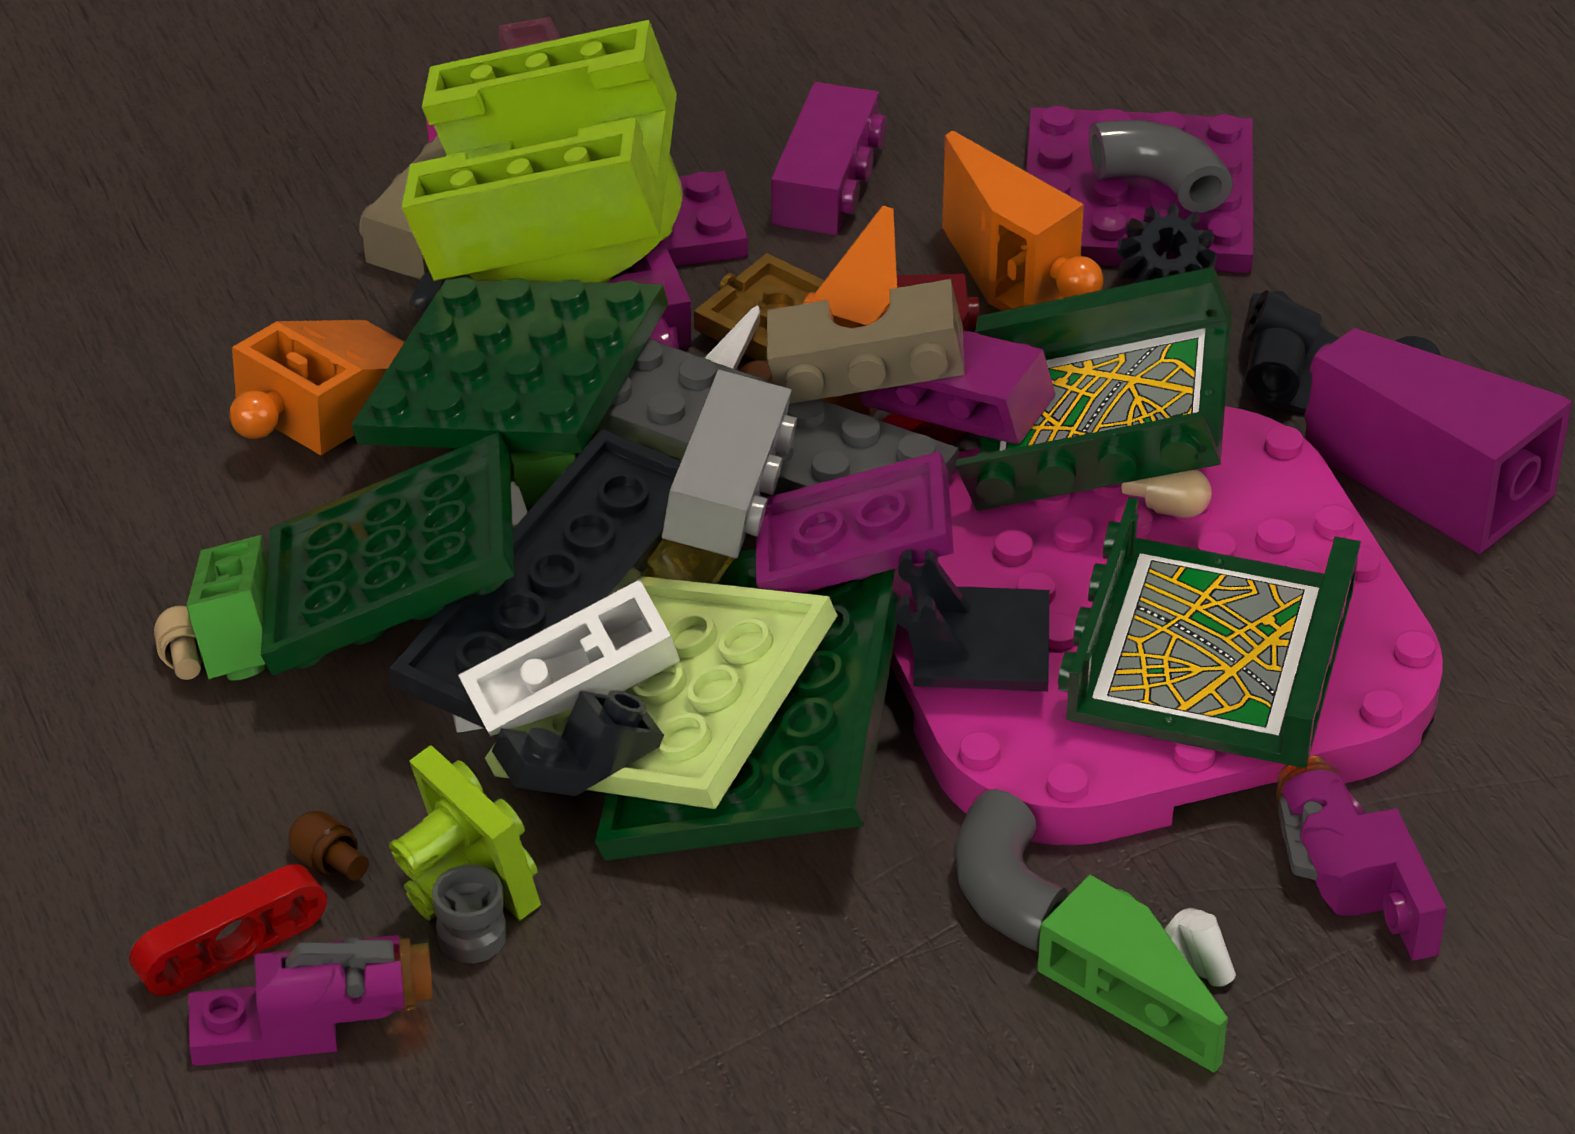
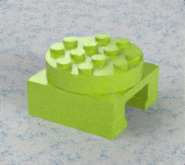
M649 20L430 66L422 109L429 126L434 125L447 156L410 164L401 208L434 281L470 274L474 280L507 281L520 278L539 282L579 280L588 283H607L613 276L631 267L646 256L660 241L671 234L673 224L677 219L682 204L681 181L670 155L677 93Z

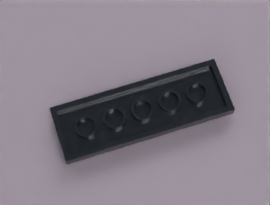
M601 429L513 528L515 576L507 579L499 588L484 595L470 594L446 604L389 668L391 687L486 729L458 675L636 582L670 541L662 538L670 489L681 461Z

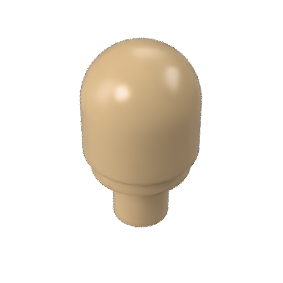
M1197 469L1121 484L1123 494L1144 497L1147 508L1154 509L1159 514L1180 518H1192L1201 514L1209 505L1212 495L1209 480Z
M170 607L160 614L154 626L157 652L160 659L168 667L174 669L178 678L190 680L200 673V664L203 662L187 607Z

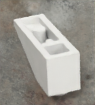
M638 580L458 676L489 735L493 736L499 734L501 728L511 730L573 709L580 691L608 695L610 691L614 690L625 691L678 663L680 658L669 631L641 580Z

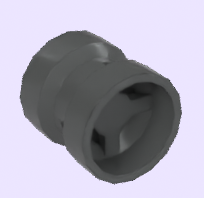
M461 865L441 874L434 883L432 892L433 907L437 916L436 937L440 951L449 959L460 963L475 964L489 960L498 954L505 945L507 934L506 920L502 912L504 903L503 886L499 877L492 870L480 865Z

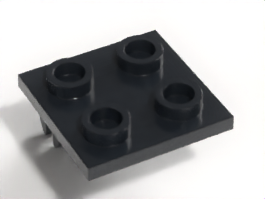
M911 549L901 553L898 561V574L902 580L910 584L917 612L910 610V596L904 595L896 603L895 617L897 623L907 629L915 658L913 686L1048 692L1050 590L956 586L939 564L938 558L933 551L926 550L925 564L919 567L912 564Z

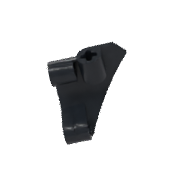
M1265 290L1263 293H1254L1250 299L1244 329V338L1252 342L1245 378L1246 387L1252 396L1262 402L1283 410L1305 415L1310 399L1312 382L1310 366L1312 360L1322 346L1328 343L1332 344L1339 337L1320 326L1321 314L1293 302L1283 291L1270 292ZM1405 336L1396 340V342L1441 356L1437 346L1426 338Z

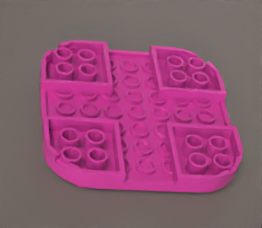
M1225 406L1221 465L1197 469L1210 482L1212 490L1211 500L1201 514L1192 518H1180L1156 513L1154 509L1147 508L1144 497L1123 494L1121 484L976 511L961 476L956 469L948 479L954 553L937 557L941 567L956 586L1050 590L1048 692L913 686L915 658L907 629L897 623L890 665L913 710V732L939 785L952 802L967 814L978 795L985 790L997 789L1005 791L1025 803L1035 817L1037 829L1030 842L1050 845L1093 844L1171 826L1175 806L1287 779L1290 780L1303 772L1314 770L1332 771L1341 776L1344 784L1368 778L1399 764L1421 745L1422 733L1431 719L1434 720L1443 669L1439 641L1430 623L1319 452L1303 438L1300 431L1263 415ZM980 447L959 452V459L976 456L977 453H980ZM1129 497L1138 499L1137 538L1323 574L1326 570L1335 536L1361 541L1354 592L1307 769L1066 720L1068 692L1058 690L1061 662L1066 651L1075 653L1078 646L1073 645V635L1079 609L1081 606L1092 607L1093 602L1088 601V591L1094 565L1096 563L1106 565L1107 559H1103V546L1109 522H1121ZM915 563L913 565L919 567L923 566L925 563ZM904 581L902 596H910L909 608L911 611L917 612L911 586Z

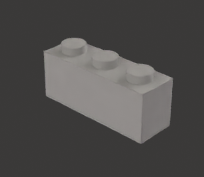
M718 369L670 489L662 538L738 558L746 534L758 536L768 501L767 498L760 497L761 493L773 495L783 458L776 456V453H789L797 425V417L787 415L792 389Z

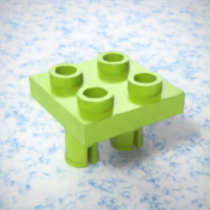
M432 745L412 758L409 762L428 816L400 838L391 841L389 848L392 850L391 854L399 867L407 876L413 879L404 884V889L407 891V897L415 909L426 920H432L436 916L432 897L434 883L441 874L461 865H480L492 870L499 877L503 886V906L519 921L541 906L533 876L538 873V869L529 853L522 846L519 836L525 832V829L512 807L503 799H498L493 803L483 793L478 779L465 763L457 760L451 764Z

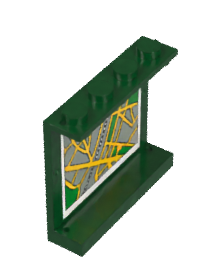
M1214 267L977 317L975 333L1043 349L1056 395L1019 445L982 436L980 453H977L976 456L956 459V468L976 511L1221 465L1232 312Z
M1129 497L1121 522H1109L1103 546V559H1107L1106 565L1099 563L1094 565L1088 591V601L1093 602L1092 607L1081 606L1079 609L1073 635V645L1078 646L1076 653L1066 651L1061 662L1058 690L1068 692L1066 720L1307 769L1354 592L1361 541L1335 536L1326 570L1323 574L1137 538L1138 499Z

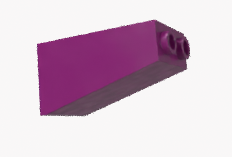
M1357 328L1351 329L1332 344H1325L1314 356L1310 366V373L1312 375L1310 399L1304 415V419L1307 422L1305 439L1319 452L1328 465L1480 555L1555 496L1572 401L1568 398Z

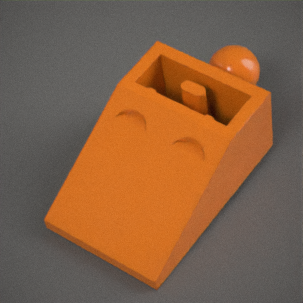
M955 131L945 135L942 228L990 305L1005 311L1096 292L1102 289L1103 273L1101 268L1094 260L1081 256L1084 204Z
M886 206L880 208L816 293L810 292L803 304L828 300L834 323L847 328H857L872 324L887 312L890 305L889 289L897 288L893 208ZM859 393L821 399L871 417L878 410L863 406Z
M367 320L276 321L232 347L236 398L232 402L229 411L231 425L238 434L248 439L263 438L276 429L317 454L323 455L354 436L351 426L352 422L405 342Z

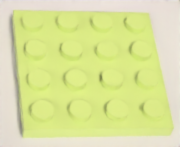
M640 576L636 581L641 580L672 637L680 661L623 692L634 695L646 705V711L660 728L664 737L660 747L587 790L716 809L838 615L829 596ZM572 709L511 730L529 732L532 728H543L562 736ZM492 747L485 757L490 769L496 777L509 778L492 753Z

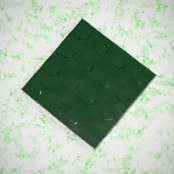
M467 277L445 280L352 422L351 426L357 444L461 448L499 432L508 450L581 453L588 445L668 306L664 285L638 284L634 281H621L617 283H588L579 280L539 282L520 278L507 281L473 280Z
M497 432L270 527L261 657L272 676L291 668H308L319 662L325 654L351 643L356 645L369 643L390 627L412 618L423 620L432 617L440 612L448 603L470 594L484 595L499 588L507 579L515 576L510 454L500 433Z

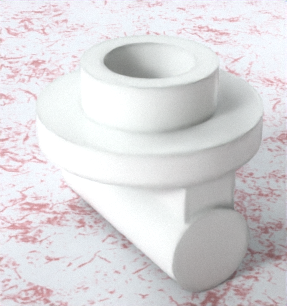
M1187 908L1177 913L1164 930L1195 973L1202 978L1208 979L1209 984L1216 987L1232 982L1236 973L1216 917L1194 908Z

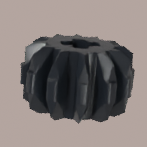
M1176 203L1168 207L1167 214L1163 217L1150 205L1149 208L1145 209L1143 221L1131 218L1127 222L1125 227L1127 238H1122L1118 242L1116 253L1119 257L1125 259L1119 269L1121 278H1137L1135 283L1215 267L1217 254L1208 249L1214 241L1212 230H1197L1200 222L1198 212L1189 215L1185 220L1178 218L1179 209ZM1166 249L1167 253L1164 252L1161 257L1157 255V250ZM1172 252L1177 255L1176 259H1166V256H1170Z

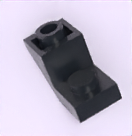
M616 690L610 691L608 695L580 691L562 736L543 728H532L529 732L501 728L492 753L515 788L577 796L660 747L664 734L646 711V705L634 695Z

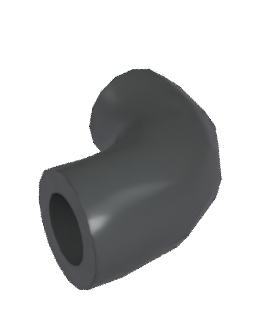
M1145 120L1105 121L1092 123L1090 126L1089 152L1092 167L1098 179L1137 176L1156 180L1169 187L1175 193L1181 205L1192 212H1206L1215 209L1224 203L1231 193L1233 187L1232 176L1222 160L1203 140L1177 127Z
M997 789L985 790L978 795L970 806L954 846L960 889L986 924L1018 944L1039 952L1041 923L1068 897V890L1035 874L1023 860V852L1037 829L1035 817L1029 807L1019 798L1008 792Z

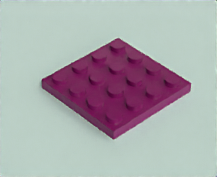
M1063 106L1048 108L1031 107L1026 172L1084 204L1081 256L1094 260L1098 265L1120 266L1125 259L1119 257L1116 251L1119 240L1127 238L1125 234L1126 224L1131 218L1143 221L1145 209L1149 208L1150 205L1162 217L1166 216L1168 207L1176 203L1179 209L1178 218L1185 220L1189 215L1196 213L1185 209L1175 193L1169 187L1156 180L1137 176L1098 179L1089 152V129L1091 124L1105 121L1145 120L1177 127L1203 140L1226 165L1233 181L1231 193L1224 203L1215 209L1198 212L1200 222L1197 230H1212L1214 241L1208 249L1217 254L1215 271L1252 272L1253 118H1241L1229 114L1216 116L1181 115L1170 111L1140 113L1125 112L1119 109L1099 111L1069 109ZM1157 250L1156 253L1161 257L1164 252L1167 253V250ZM1172 252L1170 256H1166V259H1176L1177 255Z

